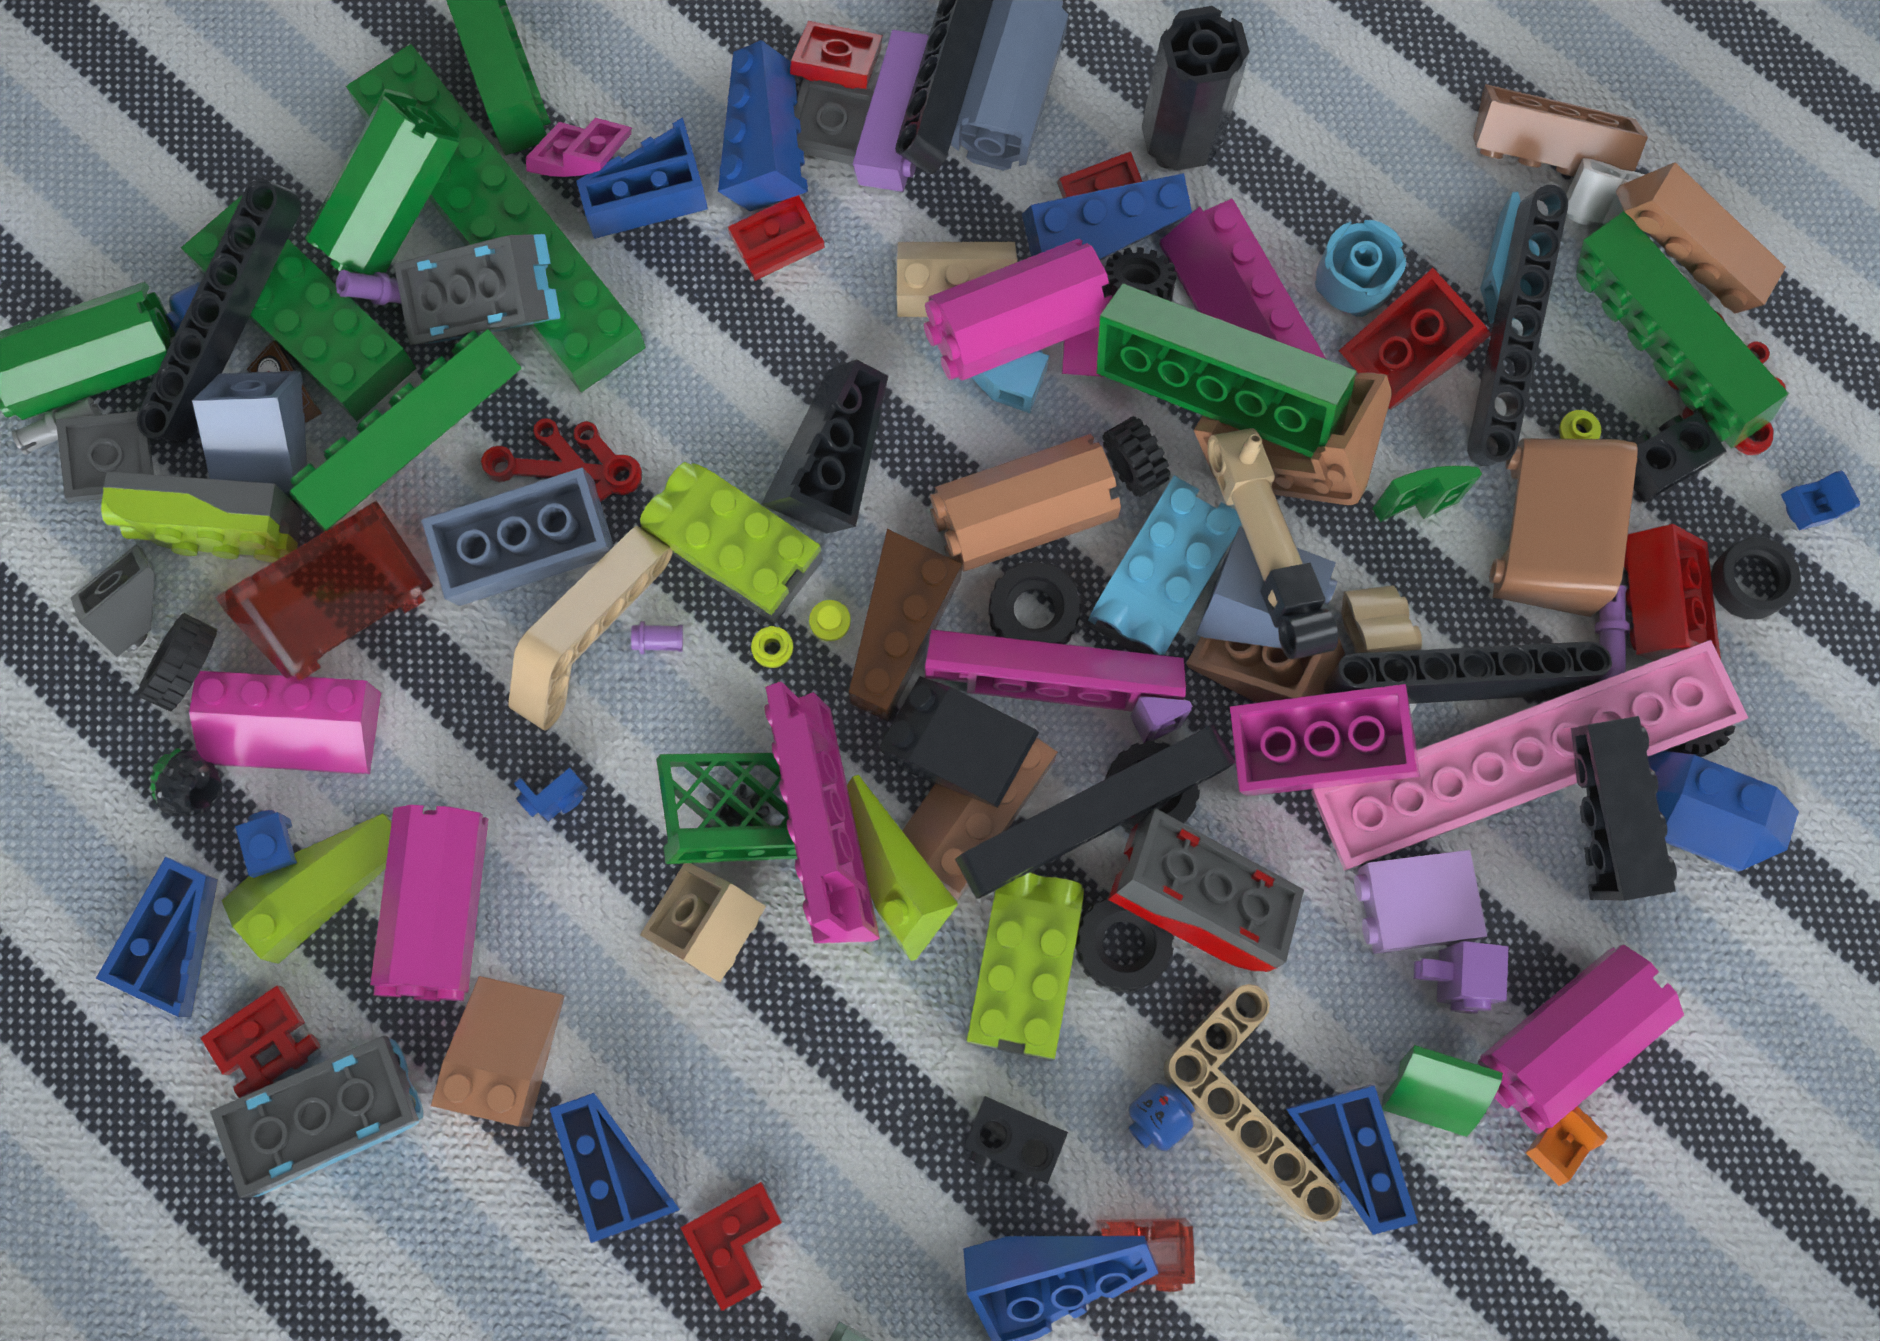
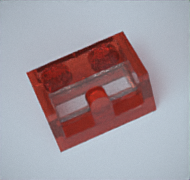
M1186 1218L1097 1220L1098 1236H1145L1159 1273L1138 1285H1155L1158 1291L1176 1292L1183 1290V1284H1195L1193 1226ZM1136 1285L1123 1293L1136 1292L1138 1287Z

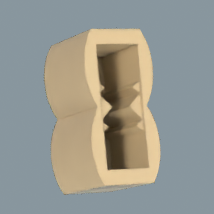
M1393 585L1344 591L1341 614L1346 632L1353 642L1355 653L1421 650L1422 637L1418 626L1412 625L1409 619L1407 599L1400 597Z

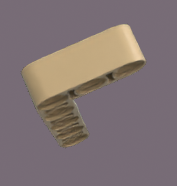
M635 526L526 631L514 652L508 702L511 710L544 731L554 725L565 708L572 664L664 571L673 554L671 547L639 526Z
M1242 985L1229 992L1167 1057L1163 1068L1165 1079L1169 1084L1173 1083L1181 1090L1201 1117L1299 1215L1305 1219L1319 1222L1330 1221L1341 1210L1342 1199L1339 1190L1218 1069L1265 1019L1269 1012L1270 1003L1264 990L1256 985ZM1240 994L1248 995L1255 1001L1256 1011L1253 1017L1247 1018L1238 1012L1236 1000ZM1211 1025L1219 1026L1226 1034V1044L1221 1050L1212 1048L1206 1041V1031ZM1182 1056L1190 1058L1196 1065V1075L1190 1082L1181 1080L1175 1071L1176 1062ZM1215 1088L1225 1092L1228 1097V1108L1222 1114L1214 1113L1208 1105V1095ZM1248 1121L1257 1124L1261 1132L1260 1140L1254 1147L1247 1146L1241 1139V1128ZM1281 1154L1289 1156L1294 1166L1293 1173L1286 1180H1281L1274 1171V1161ZM1315 1187L1322 1189L1326 1196V1205L1319 1213L1311 1211L1307 1203L1308 1194Z

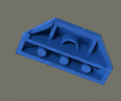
M1662 751L1648 757L1650 768L1653 769L1658 780L1656 799L1659 812L1664 815L1667 822L1668 832L1665 837L1667 844L1738 872L1788 850L1799 811L1778 787L1693 754Z

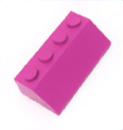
M200 671L194 680L189 709L196 750L201 758L217 766L370 774L381 692L367 680Z
M1406 684L1230 706L1239 792L1245 796L1420 777Z

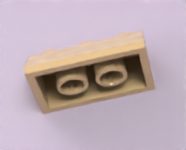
M898 242L897 317H928L925 303L929 301V296L1016 263L1015 242Z

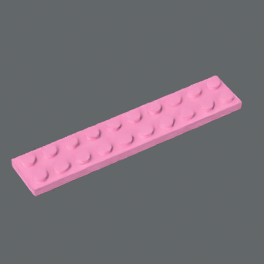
M1709 640L1417 750L1420 777L1313 789L1311 793L1345 871L1577 784L1571 728L1639 716L1640 723L1645 727L1649 737V748L1647 750V756L1649 757L1748 719V716L1712 641Z

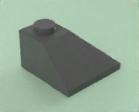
M136 544L71 597L79 623L116 657L120 656L124 651L131 652L137 649L148 636L146 633L151 630L154 571L143 549Z

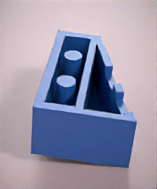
M683 117L672 123V129L653 139L650 136L640 142L642 147L621 159L620 156H617L607 162L600 171L587 174L576 181L594 239L708 209Z
M165 857L96 979L177 1017H191L218 879L180 861Z
M1375 1085L1363 1086L1285 1108L1373 1235L1418 1223Z
M595 1093L550 1108L591 1244L680 1210Z

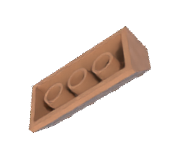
M1485 84L1473 139L1476 147L1481 148L1480 153L1485 156L1502 159L1503 155L1507 154L1519 157L1518 162L1526 166L1539 168L1542 163L1557 166L1556 171L1562 174L1575 176L1583 158L1601 161L1622 170L1635 172L1648 136L1634 118Z
M1676 162L1624 183L1617 188L1616 194L1624 212L1637 223L1641 230L1647 232L1656 240L1669 256L1675 258L1684 266L1697 282L1703 284L1712 292L1724 307L1735 314L1765 305L1786 266Z
M1036 738L998 808L935 784L902 830L950 894L958 900L969 885L955 859L967 850L1006 831L1053 765L1058 752L1040 739Z

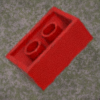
M1675 524L1628 534L1624 568L1628 572L1630 588L1626 590V601L1633 616L1634 628L1630 630V641L1636 654L1648 660L1656 661L1711 640L1721 660L1707 542Z

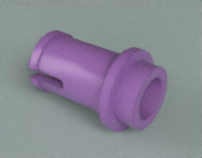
M640 621V625H632L631 649L640 650V654H645V650L682 652L683 625H646L645 621Z

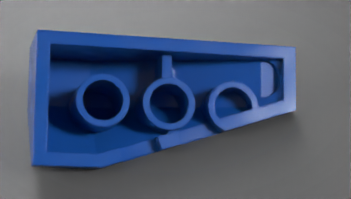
M1006 1236L963 1248L966 1292L991 1341H1030L1038 1339L1052 1331L1051 1323L1069 1314L1075 1319L1087 1312L1086 1304L1101 1296L1114 1298L1159 1273L1145 1236Z

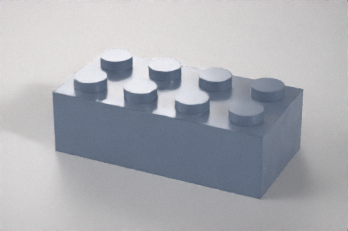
M583 468L421 519L444 598L458 606L598 562L614 547L594 480Z

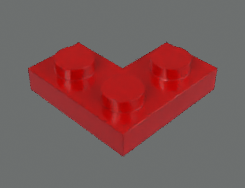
M763 1182L754 1185L680 1227L721 1311L764 1287L743 1246L783 1223Z

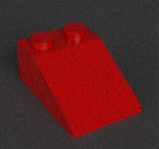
M1432 268L1338 351L1358 374L1375 373L1387 375L1392 395L1388 408L1392 410L1462 361L1489 338L1491 333L1439 273Z

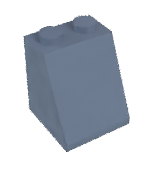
M301 371L218 374L192 400L210 479L276 484L287 496H290V490L294 487L290 479L307 466Z
M1239 526L1220 568L1196 635L1204 638L1282 648L1279 641L1278 628L1274 627L1260 592L1265 582L1244 529ZM1297 548L1302 563H1311L1325 596L1324 604L1328 605L1337 585V581L1331 579L1336 562Z

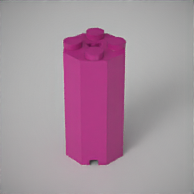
M1080 239L1070 241L929 296V301L925 303V310L929 321L924 323L926 337L931 346H938L942 354L941 365L946 377L949 380L958 377L963 381L1099 327L1100 315L1112 299V295L1104 298L1102 286L1109 284L1107 273L1092 245L1088 243L1082 245V240Z
M424 805L393 808L370 983V985L374 986L373 995L381 997L414 996L413 1000L440 1002L441 1000L464 1001V994L469 991L489 819L483 817V814L480 812L447 806H436V810H427L424 813Z
M1620 945L1616 949L1615 947L1610 948L1483 1053L1478 1060V1065L1503 1073L1502 1082L1494 1098L1506 1109L1513 1106L1520 1113L1527 1126L1535 1133L1540 1134L1546 1128H1552L1684 1016L1677 992L1669 983L1661 988L1653 979L1659 973L1655 966L1626 945Z

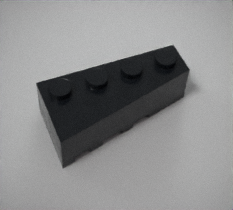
M857 359L827 371L761 505L826 534L856 527L888 375Z
M1639 716L1571 728L1577 783L1581 788H1586L1587 796L1581 802L1580 815L1581 822L1591 831L1592 838L1590 847H1584L1586 865L1594 866L1596 884L1588 885L1590 900L1626 901L1676 892L1674 884L1677 878L1676 865L1672 857L1668 855L1665 841L1668 832L1667 822L1664 815L1659 812L1656 799L1658 780L1655 772L1649 765L1647 756L1649 737L1645 727L1640 723Z

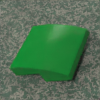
M1440 466L1412 472L1392 480L1372 509L1380 522L1416 506L1422 518L1425 519L1459 503L1482 473L1478 467Z
M1414 1045L1400 1061L1398 1077L1383 1093L1381 1107L1383 1111L1467 1137L1489 1108L1502 1082L1503 1073Z

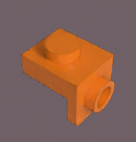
M1577 1106L1552 1128H1546L1538 1134L1526 1151V1154L1558 1186H1561L1571 1180L1589 1151L1603 1145L1608 1136L1591 1117Z

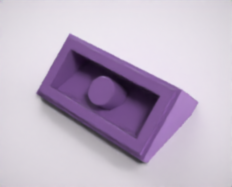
M1139 697L1130 717L1143 743H1145L1146 741H1154L1181 728L1193 706L1187 700Z

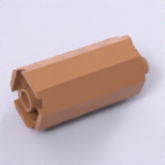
M1088 434L935 487V494L930 495L933 506L930 509V513L937 532H945L947 545L944 546L946 556L962 563V571L965 572L1117 519L1121 504L1119 497L1114 499L1110 497V489L1117 486L1103 447L1099 442L1093 444L1094 437Z

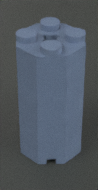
M993 0L951 141V145L959 151L960 145L968 150L966 158L972 163L1002 171L1011 169L1012 163L1015 161H1019V166L1027 164L1066 35L1068 13L1062 8L1063 0Z

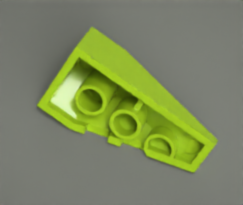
M859 775L852 776L847 784L871 898L892 937L910 961L916 960L957 907L958 903Z
M383 813L294 853L296 864L255 878L247 877L221 900L232 927L260 959L279 964L386 869L392 823L390 819Z

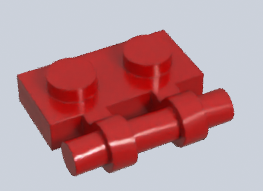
M278 985L200 1037L222 1075H230L239 1068L243 1071L246 1078L233 1086L238 1098L273 1084L274 1079L290 1068L297 1070L308 1062L307 1057L321 1048L313 1034H309L299 1042L294 1040L290 1033L305 1024V1021L284 987ZM275 1044L281 1054L262 1066L256 1056Z

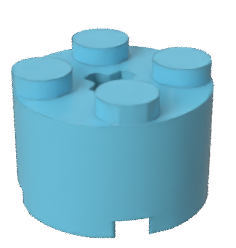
M1365 220L1364 223L1356 224L1349 222L1340 226L1330 237L1316 271L1315 287L1317 291L1332 306L1341 311L1351 313L1356 317L1366 316L1369 312L1385 304L1406 267V257L1404 258L1403 243L1400 237L1389 226L1375 220Z

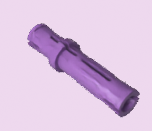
M1620 585L1613 601L1611 600L1599 610V622L1595 624V634L1599 635V644L1609 652L1612 659L1611 669L1599 682L1626 672L1625 635L1630 632V623L1625 621L1626 587Z

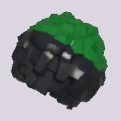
M177 748L170 754L163 755L153 766V773L150 775L151 785L149 788L153 798L156 800L158 809L171 816L182 814L188 817L192 814H203L210 809V805L216 797L221 795L223 789L221 787L220 774L216 770L215 765L201 758L197 750H181Z

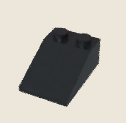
M919 676L878 749L907 773L998 808L1039 732L1035 728L950 686Z

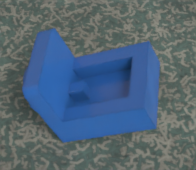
M1842 470L1836 471L1817 482L1796 486L1780 494L1786 504L1789 518L1795 522L1799 531L1828 524L1860 506V501L1845 472Z
M568 768L539 794H536L522 778L514 782L515 786L521 791V794L516 797L521 806L531 817L539 813L547 821H550L561 811L567 813L575 808L583 799L582 793L588 789L571 768Z
M265 810L250 815L248 817L249 822L235 826L249 876L255 878L297 863L287 830L292 828L290 818L279 812L275 813L274 810Z

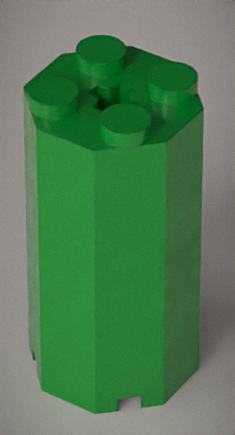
M389 89L384 90L311 223L310 230L305 236L308 243L332 258L330 263L338 271L347 270L353 273L356 271L367 275H373L375 272L386 273L460 143V139H458L460 131L431 107L426 112L415 107L418 100L408 94Z
M144 281L1 330L0 410L4 416L10 418L16 415L21 420L156 374L171 345L170 338L175 337L176 334L166 318L167 312L155 292L147 294L149 285Z

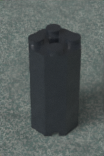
M1214 6L1179 11L1173 19L1171 27L1168 30L1166 29L1160 37L1141 127L1148 154L1154 157L1156 163L1162 168L1182 170L1206 166L1215 157L1216 151L1225 137L1250 51L1242 23L1234 18L1231 19V22L1221 17L1222 11Z

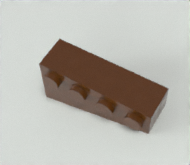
M889 529L886 531L849 688L850 703L887 722L929 643L931 629H936L962 576V563Z

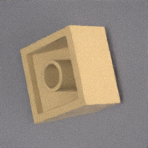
M684 863L640 936L714 980L721 982L726 972L733 966L736 956L749 934L756 928L766 906L732 883L691 863Z

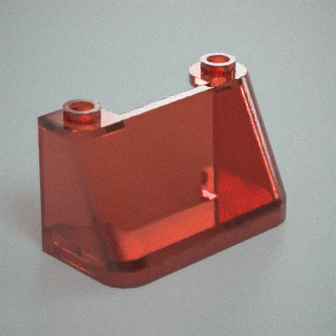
M376 500L284 557L230 587L215 597L225 613L286 679L295 676L298 681H301L321 668L317 660L323 657L325 653L399 607L405 614L426 601L422 593L434 585Z

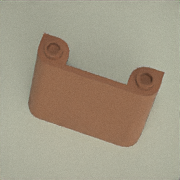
M1359 373L1356 375L1341 434H1332L1325 447H1317L1312 458L1262 439L1264 450L1275 474L1271 485L1275 495L1341 505H1354L1359 502L1368 485L1392 396L1387 375L1375 373ZM1202 416L1194 432L1211 473L1215 477L1208 459V440L1211 435L1238 431L1239 429L1221 423L1218 420Z
M1522 438L1519 440L1515 454L1505 462L1506 469L1511 470V477L1518 479L1508 549L1504 552L1501 559H1494L1490 569L1489 582L1494 583L1493 598L1591 617L1613 600L1619 590L1623 575L1638 454L1636 443L1619 439Z

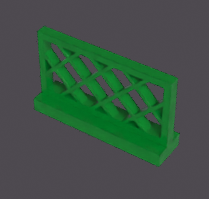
M773 753L660 754L656 758L668 843L663 847L666 864L797 859L795 845L786 825L789 819L787 805L772 793L779 785L780 780H782L779 764ZM764 765L778 777L769 789L749 773L754 766ZM700 766L708 767L705 770H703ZM714 766H725L738 777L729 790L708 774ZM671 767H684L697 778L688 791L684 790L672 779ZM701 782L721 798L711 811L691 795ZM741 782H744L761 797L752 810L732 794ZM675 796L680 799V800L677 802V804H676ZM765 801L785 817L779 825H769L756 814ZM725 802L745 818L738 827H729L715 816L716 812ZM683 803L704 819L697 828L679 827L677 810ZM748 822H750L753 826L746 825L748 824ZM707 823L712 826L709 828H704L707 825Z

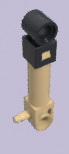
M1254 428L1211 435L1208 440L1209 463L1226 505L1234 504L1265 582L1260 592L1275 628H1278L1279 641L1284 654L1289 659H1297L1334 651L1338 645V629L1335 619L1327 608H1321L1325 602V596L1311 563H1302L1271 486L1275 474L1264 450L1262 438Z

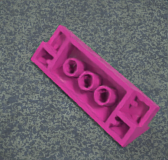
M1233 198L1205 211L1199 206L1160 240L1159 245L1165 256L1168 257L1169 263L1174 264V272H1177L1178 279L1198 312L1326 359Z
M931 629L925 678L967 683V693L1129 712L1133 711L1139 697L1184 700L1186 694L1184 658L933 629Z
M781 681L765 687L769 704L765 705L764 710L772 728L774 738L772 751L779 764L782 779L779 782L782 797L787 804L789 814L787 828L795 845L797 855L795 869L803 886L805 896L803 910L811 927L813 942L842 943L878 940L880 936L831 709L814 692L798 698Z

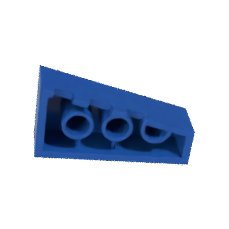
M760 40L733 52L718 184L719 193L750 212L808 192L807 180L801 176V166L805 165L804 151L798 148L797 134L801 132L800 120L794 115V106L798 101L795 75L790 74L791 61Z
M1182 173L1033 204L1022 213L1031 257L1070 241L1080 239L1082 240V245L1086 243L1092 245L1099 260H1102L1179 222L1190 215L1192 209L1185 175Z

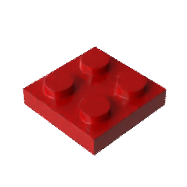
M808 20L791 59L790 74L801 76L809 81L821 80L840 84L849 89H867L881 51L883 35Z

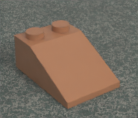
M1339 636L1338 645L1334 651L1297 659H1289L1284 654L1282 648L1200 637L1186 664L1188 668L1256 703L1325 694L1324 683L1343 658L1345 652Z
M479 976L443 1060L431 1106L514 1126L530 1127L565 995Z

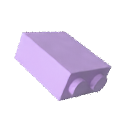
M1470 850L1369 862L1358 868L1359 875H1356L1354 878L1355 892L1358 900L1364 901L1367 918L1362 920L1363 936L1367 944H1372L1373 954L1456 944L1462 941L1472 942L1487 937Z

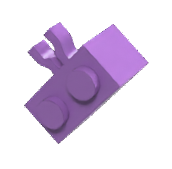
M1462 941L1439 950L1438 960L1422 958L1421 961H1414V979L1437 981V1002L1451 1004L1450 1011L1477 1014L1478 1010L1490 1011L1491 1004L1507 1001L1509 946Z

